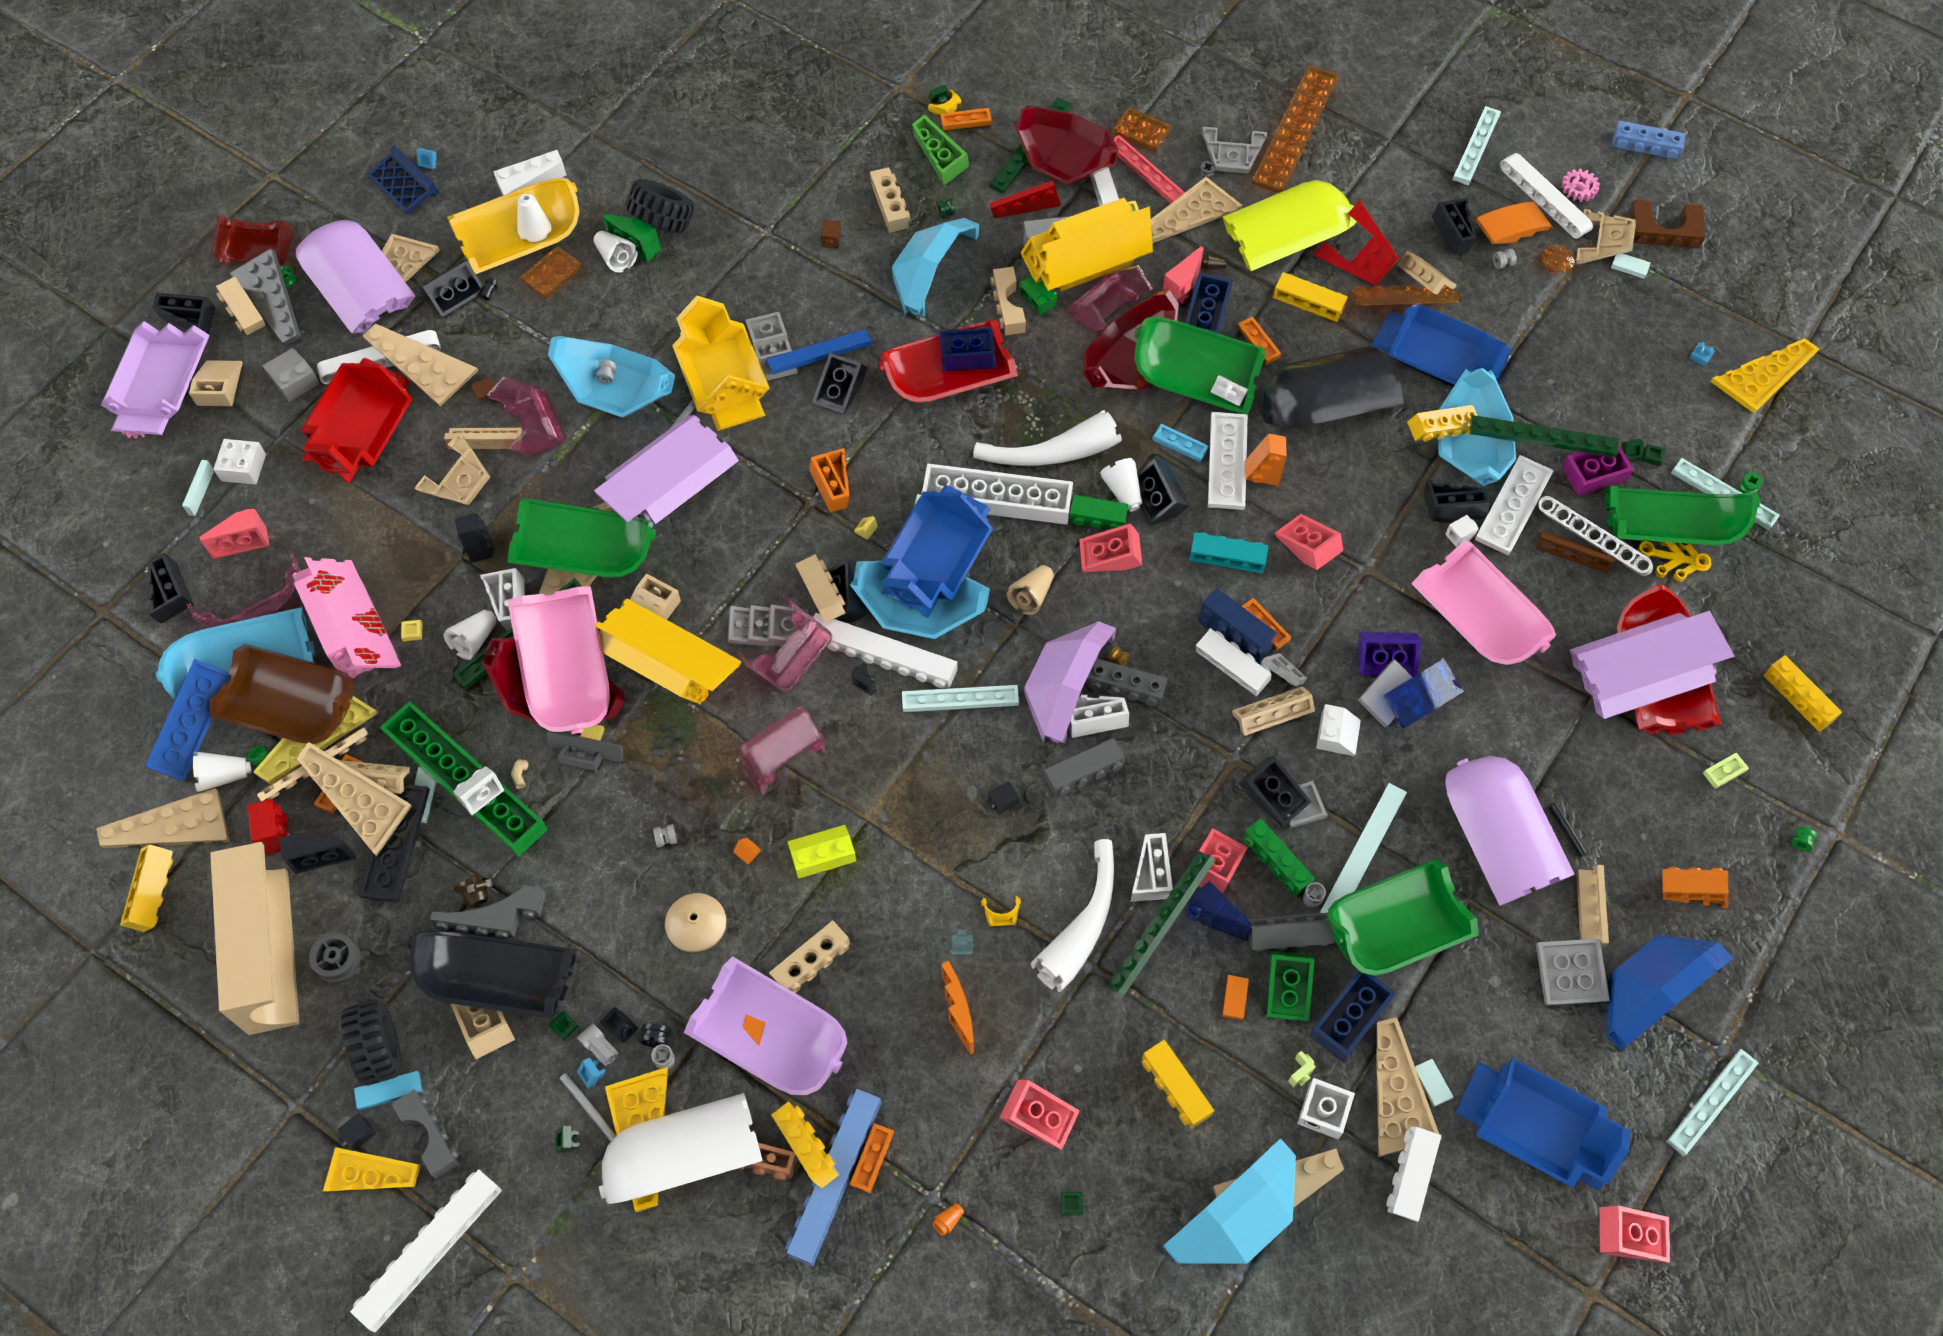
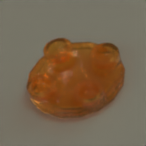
M1562 245L1548 246L1542 253V261L1546 266V271L1549 273L1570 272L1576 263L1574 253Z

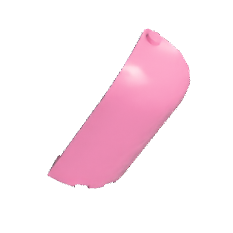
M1463 541L1452 553L1445 557L1446 562L1440 566L1437 563L1433 567L1423 570L1412 582V585L1480 654L1492 662L1508 665L1525 661L1538 651L1541 653L1545 652L1550 647L1549 642L1556 636L1553 626L1542 612L1470 541Z
M591 586L557 591L551 595H527L507 600L525 698L533 718L540 726L551 732L571 731V734L582 733L583 728L600 723L607 714L610 693L599 629L594 626L597 624Z

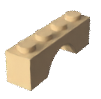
M1014 268L993 269V277H990L991 287L995 288L993 297L994 301L998 302L996 304L997 315H1001V318H999L1000 329H1004L1005 335L1025 333L1026 320L1023 308L1016 307L1007 300L1008 296L1016 291Z

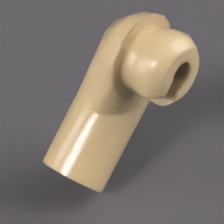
M517 760L511 771V777L517 789L523 788L526 785L521 774L523 770H527L529 767L527 760Z

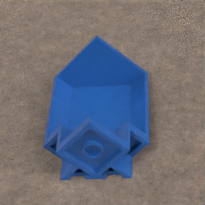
M1420 303L1409 306V308L1407 307L1403 315L1391 311L1372 343V346L1389 353L1388 356L1454 385L1465 369L1470 372L1480 368L1485 369L1487 372L1492 370L1496 380H1498L1514 347L1496 339L1494 335Z
M944 485L940 492L923 491L881 562V565L889 572L882 583L885 587L881 594L887 597H896L898 603L909 609H912V607L917 608L921 615L927 618L930 616L938 600L952 601L993 529L986 518L990 508L949 485Z
M1511 1058L1508 1064H1503L1500 1073L1479 1062L1455 1112L1476 1124L1475 1126L1478 1127L1476 1136L1572 1188L1580 1180L1600 1191L1604 1183H1610L1630 1148L1631 1130L1608 1119V1108L1514 1058Z

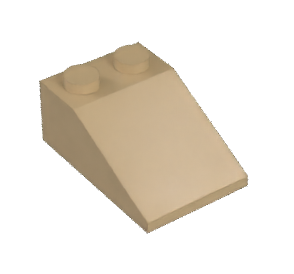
M451 1004L465 1040L475 1059L515 1040L502 1011Z

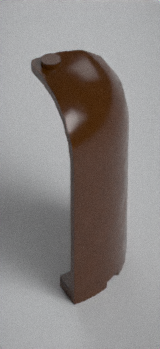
M243 644L233 650L232 665L228 673L231 675L228 684H223L219 692L210 699L209 717L299 743L309 742L316 744L329 738L344 720L351 705L354 682L347 673L335 668Z

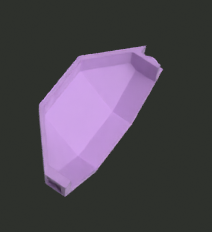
M1098 621L1045 644L1025 685L1024 696L1043 743L1046 737H1049L1053 742L1065 744L1067 729L1080 692L1101 648L1107 641L1113 642L1116 633L1115 627Z

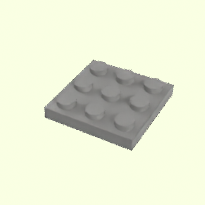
M1600 939L1536 943L1545 1006L1610 1001Z

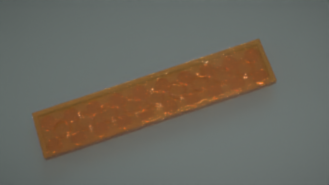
M1312 65L1308 66L1251 184L1277 193L1285 191L1339 80V74Z

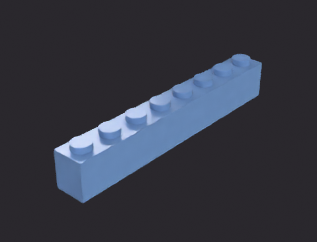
M856 1089L855 1094L851 1093L849 1096L847 1113L841 1115L838 1126L841 1127L838 1134L834 1133L830 1141L832 1148L829 1155L836 1163L834 1167L839 1176L822 1189L813 1182L812 1187L815 1188L812 1195L808 1194L803 1207L806 1209L803 1216L799 1215L794 1228L797 1230L794 1237L790 1236L785 1249L788 1250L787 1254L790 1258L813 1267L880 1108L881 1099L859 1089Z

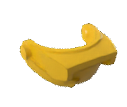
M948 90L947 94L951 98L949 101L939 105L929 104L928 109L933 114L939 116L942 113L955 112L957 104H961V98L953 90Z
M1016 896L1015 908L1004 914L992 912L986 906V898H983L981 906H984L989 926L1015 925L1018 909L1021 904L1020 897Z

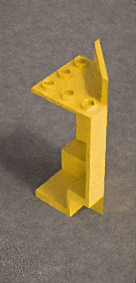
M1125 198L1054 222L1048 231L1030 237L1022 249L1021 255L1035 283L1043 280L1048 291L1059 287L1060 291H1064L1129 267L1136 258L1152 253L1150 206L1132 212L1130 205L1126 202Z
M696 296L676 318L681 329V336L672 346L697 411L711 414L717 431L764 417L765 413L759 399L770 388L744 324L730 320L723 303Z
M629 599L622 602L619 610L615 608L606 615V621L603 623L598 622L594 625L601 629L599 634L602 650L605 655L680 697L698 704L705 701L709 693L708 690L713 691L742 662Z

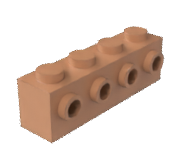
M758 1143L762 1161L744 1166L745 1168L752 1169V1172L755 1174L764 1175L769 1173L773 1174V1178L785 1181L786 1178L792 1179L797 1156L792 1151Z

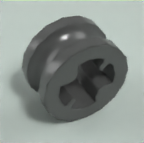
M1210 161L1201 163L1200 175L1204 178H1211L1214 175V163Z

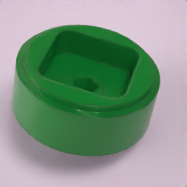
M258 746L248 753L247 759L254 766L260 765L269 753L263 746Z

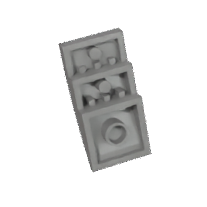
M775 312L746 319L752 346L766 381L797 374V368L773 375L767 365L766 359L792 351L780 313Z
M772 604L770 608L751 605L750 608L731 606L729 609L727 643L758 646L806 645L808 610Z

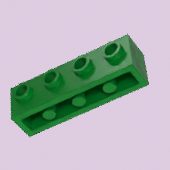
M1259 819L1246 829L1243 839L1247 846L1252 848L1259 859L1269 867L1273 875L1285 885V888L1295 898L1303 894L1306 887L1314 882L1315 878L1262 819Z

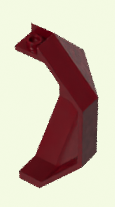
M1027 105L1026 108L1021 109L1019 121L1013 122L1031 167L1066 185L1078 183L1115 165L1119 148L1110 131L1074 113Z
M1170 290L1158 291L1112 320L1087 347L1083 354V375L1092 388L1136 391L1145 390L1150 384L1137 369L1134 358L1137 338L1134 335L1137 327L1141 328L1145 318L1164 317L1177 320L1179 304Z
M492 638L484 655L483 665L505 710L537 723L531 715L526 702L515 639ZM609 679L610 702L607 714L602 720L616 717L624 702V692Z

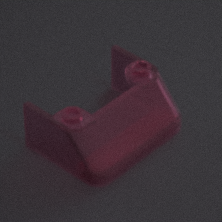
M1139 265L1117 270L1107 275L1067 310L1074 319L1088 330L1099 332L1108 327L1104 319L1125 302L1130 301L1132 303L1140 297L1139 294L1151 291L1153 287Z
M503 376L487 394L488 398L502 401L506 412L518 415L524 429L523 433L509 446L510 450L535 455L557 447L566 440L565 432L549 396L541 387Z
M784 595L782 598L795 609L790 616L791 623L797 628L774 658L767 653L758 655L754 661H751L740 652L737 653V656L746 666L778 689L788 692L797 685L832 640V633L805 609Z
M800 706L746 742L740 748L739 754L745 774L763 795L766 793L764 785L770 784L775 779V770L806 748L809 751L820 749L824 753L826 746L824 737L812 717L803 706Z

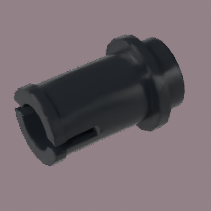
M493 278L485 280V286L479 296L483 300L489 301L494 290L498 288V282Z

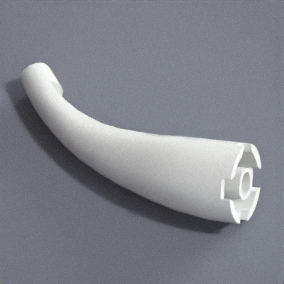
M1103 410L1068 431L1037 445L1005 448L977 442L973 458L1016 466L1049 465L1097 454L1120 443L1122 438L1121 434L1116 435L1115 427L1117 425L1111 415Z
M1101 839L1094 843L1098 873L1095 891L1090 903L1031 962L1032 968L1037 967L1040 972L1037 977L1050 989L1057 987V991L1061 992L1073 980L1086 962L1101 934L1109 911L1113 890L1114 859L1111 840Z

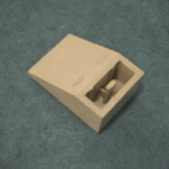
M207 360L192 379L189 394L197 406H232L242 361Z
M648 574L643 577L630 598L631 601L666 620L681 602L678 590Z

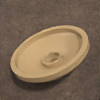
M702 893L688 894L675 901L665 918V930L669 940L678 949L690 953L703 952L712 948L720 941L726 929V915L723 907L715 898ZM692 916H697L696 920H690Z

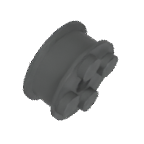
M330 933L322 936L314 943L309 953L311 968L323 980L331 983H338L349 979L357 971L361 961L358 947L349 937L340 933Z

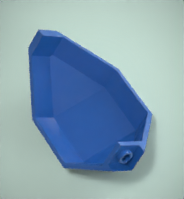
M1657 935L1610 974V1001H1608L1606 1035L1622 1051L1704 981L1722 969L1733 957L1719 942Z

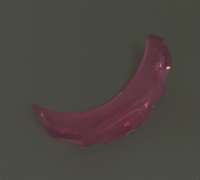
M292 550L288 553L292 558L293 564L285 572V587L229 618L219 619L211 612L199 614L191 603L186 605L196 621L210 627L274 614L285 604L296 587L292 575L300 572L299 561Z

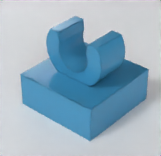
M422 148L417 149V166L434 169L437 160L435 151Z
M1699 342L1689 358L1706 366L1715 350H1713L1712 346L1709 348L1704 345V342Z
M590 1058L585 1059L577 1070L587 1088L595 1086L598 1079L606 1071L605 1069L598 1071L596 1068L600 1063L599 1060L592 1062Z

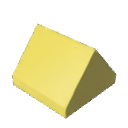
M875 517L863 518L854 532L868 540L878 527Z

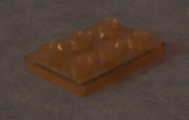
M1128 107L1113 128V134L1120 135L1155 152L1158 151L1172 131V125Z
M557 246L520 278L523 283L546 299L583 267L582 263Z

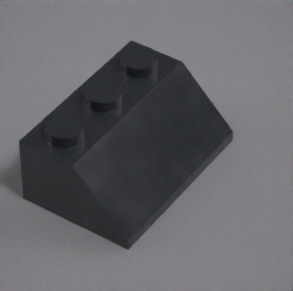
M467 260L459 262L419 286L429 304L441 317L480 295L484 288Z
M1154 459L1137 473L1142 501L1141 506L1150 524L1153 525L1177 517L1189 507L1167 462Z
M849 559L827 570L833 579L830 583H835L839 591L836 595L840 594L845 602V605L842 606L845 614L835 618L844 623L855 622L866 616V605L850 585L854 580L856 562Z

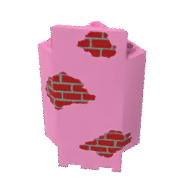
M304 557L309 568L292 575L295 580L294 584L325 653L334 667L347 673L353 679L358 674L374 668H397L401 666L397 658L398 655L352 560L336 562L335 559L321 558L320 561H312L311 558Z

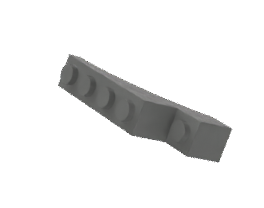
M522 885L519 891L492 905L464 912H432L430 920L436 928L441 930L452 928L461 933L473 931L482 936L493 934L498 938L507 939V937H515L520 915L529 919L541 917L546 893L542 887Z

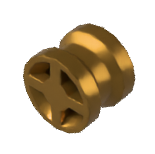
M1115 646L1106 661L1124 666L1130 654L1127 652L1123 653L1118 646Z

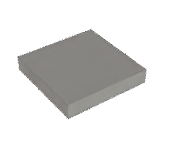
M1313 781L1299 784L1300 788L1312 802L1288 823L1289 828L1327 818V812Z

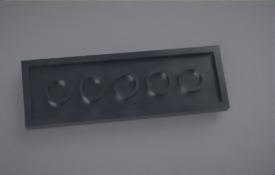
M404 784V791L401 794L393 793L411 804L412 807L376 856L370 851L358 893L360 898L391 902L400 901L430 792L427 786Z

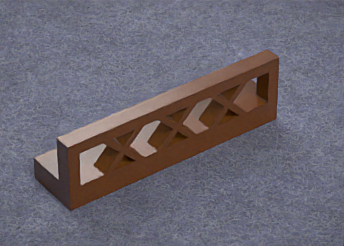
M1543 530L1540 533L1535 548L1607 574L1616 559L1601 550Z

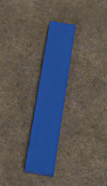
M864 329L766 359L774 375L827 359L829 353L840 355L871 345V339Z

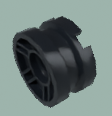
M643 1024V1035L640 1036L639 1042L652 1048L661 1044L669 1046L668 1037L671 1036L672 1030L660 1024Z

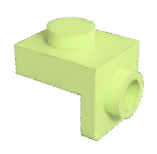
M1302 1051L1295 1058L1302 1067L1288 1080L1293 1088L1298 1084L1303 1086L1309 1081V1075L1315 1069L1313 1059Z

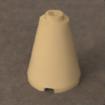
M1041 565L1010 585L1007 598L1016 610L1019 607L1023 610L1022 613L1026 615H1033L1039 611L1054 578L1051 568Z

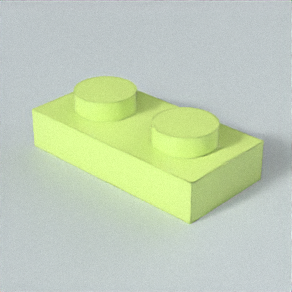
M1735 753L1706 769L1703 774L1716 789L1745 773L1749 768L1740 756Z

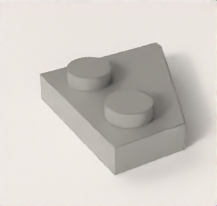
M1280 653L1265 657L1261 662L1262 665L1284 678L1291 685L1298 686L1307 680V677Z

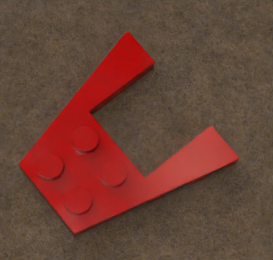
M1359 200L1348 214L1373 235L1368 243L1351 262L1346 260L1326 241L1320 245L1313 255L1377 286L1400 258L1362 201Z

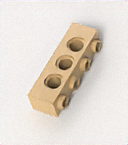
M889 167L871 171V185L889 233L909 228L910 214L909 211L905 210L904 198L900 197V187L895 184V174L891 173Z
M832 920L770 971V978L796 993L801 988V984L806 980H812L817 975L818 970L822 967H828L836 955H842L847 951L850 945L848 936ZM824 944L832 945L829 950L822 949ZM808 957H815L816 961L807 963L806 959ZM791 971H800L798 976H790Z

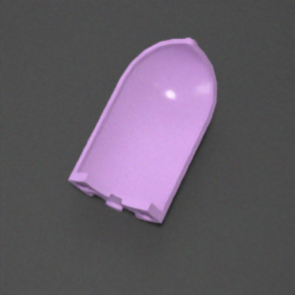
M340 220L321 226L311 232L296 248V258L301 267L351 333H365L373 323L380 319V314L386 311L389 314L395 310L408 308L415 298V294L370 235L356 222Z
M1487 756L1472 761L1466 758L1457 762L1458 766L1447 773L1445 783L1450 803L1499 906L1532 893L1531 888L1533 887L1535 890L1542 889L1575 875L1527 777L1517 765L1506 758Z
M733 956L723 965L711 989L715 991H713L708 1000L704 999L697 1010L691 1015L684 1031L685 1034L773 1087L791 1095H808L819 1090L832 1072L836 1074L841 1068L843 1062L840 1059L847 1045L845 1031L835 1018ZM746 1014L765 1022L759 1046L743 1029Z

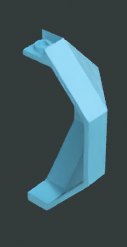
M961 218L915 232L892 266L893 279L905 315L910 311L915 315L925 316V299L937 265L959 233L975 240L979 236L978 223Z
M564 336L551 338L548 356L579 403L625 417L672 392L675 375L656 359L612 344ZM601 360H610L617 365L616 372L613 374L614 380L611 384H602L595 378L597 371H599L598 366Z
M1483 368L1476 369L1473 372L1465 369L1439 409L1473 405L1477 416L1513 421L1512 413L1492 370L1487 372ZM1460 434L1456 437L1446 436L1438 440L1439 456L1482 486L1500 480L1516 461L1515 441L1472 434Z
M882 561L856 562L854 580L850 584L882 628L933 639L984 612L987 607L990 588L965 577L953 600H938L930 616L927 618L921 615L917 608L912 607V609H909L898 603V599L893 598V596L887 597L881 594L885 587L882 583L889 573L881 565Z
M1280 1138L1212 1203L1174 1237L1168 1240L1163 1245V1248L1177 1264H1247L1293 1221L1296 1155Z

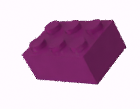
M1619 444L1616 457L1577 452L1567 455L1561 467L1577 496L1627 482L1634 470Z

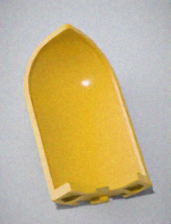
M563 177L553 178L529 185L448 216L447 219L455 237L463 244L460 248L475 274L555 244L569 236L578 221L579 205L576 196L578 191L575 183H571L569 179ZM523 194H531L535 197L551 223V233L549 231L547 237L539 242H528L527 239H521L518 235V198Z

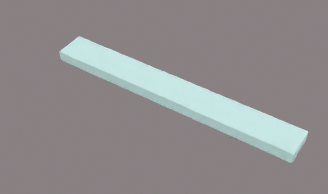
M1390 783L1388 784L1320 913H1327L1334 901L1356 890L1407 793L1406 791Z

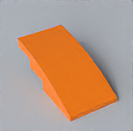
M1535 202L1503 207L1475 219L1492 244L1515 243L1521 237H1532L1537 231H1548L1552 226Z
M948 960L941 964L942 978L946 983L945 999L950 1005L948 1008L949 1021L971 1055L974 1053L971 1016L959 979Z

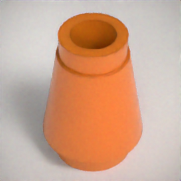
M957 1203L950 1206L934 1217L932 1222L934 1229L942 1236L946 1233L950 1234L964 1213V1210Z

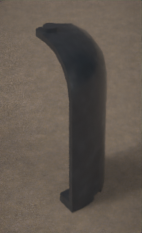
M1371 346L1293 362L1279 368L1269 379L1264 390L1263 418L1266 423L1272 425H1311L1404 404L1400 381L1396 382L1393 374L1395 369L1391 362L1383 358V353L1380 350Z
M448 931L416 932L410 937L408 942L410 949V972L416 985L428 997L444 1003L550 1019L559 1011V1001H564L568 986H565L568 975H573L577 956V949Z

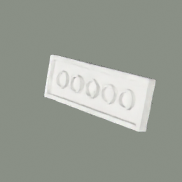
M1211 413L1208 507L1245 509L1247 414Z
M1520 455L1475 540L1509 556L1554 470Z

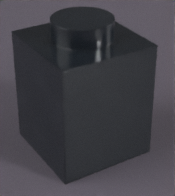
M1007 781L988 792L987 803L992 811L995 810L1000 815L1019 804V795L1011 783Z
M357 1113L337 1129L341 1135L338 1139L345 1148L349 1146L354 1151L376 1135V1132L360 1113Z

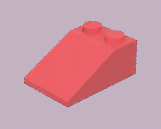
M1202 246L1165 274L1163 291L1170 290L1179 306L1188 302L1200 272L1204 250Z
M255 509L237 512L200 536V541L213 559L269 546L267 527Z
M1302 514L1275 532V536L1304 564L1316 570L1343 551L1341 533Z
M1131 523L1079 539L1083 572L1122 571L1142 565L1139 533Z
M1212 828L1199 851L1212 856L1216 861L1198 887L1221 898L1248 847Z
M1017 1080L1000 1119L1062 1150L1079 1114V1110L1029 1080Z
M1623 1206L1599 1207L1600 1253L1618 1257L1670 1262L1669 1217Z

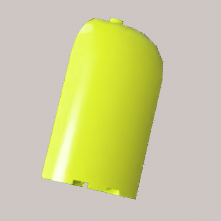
M1318 180L1299 184L1222 217L1227 233L1235 242L1238 241L1240 243L1239 251L1246 268L1250 271L1348 230L1357 222L1348 214L1354 206L1350 205L1345 195L1332 184Z

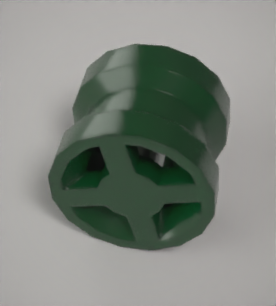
M951 198L946 201L940 200L937 202L941 218L948 214L951 216L955 215L954 204Z

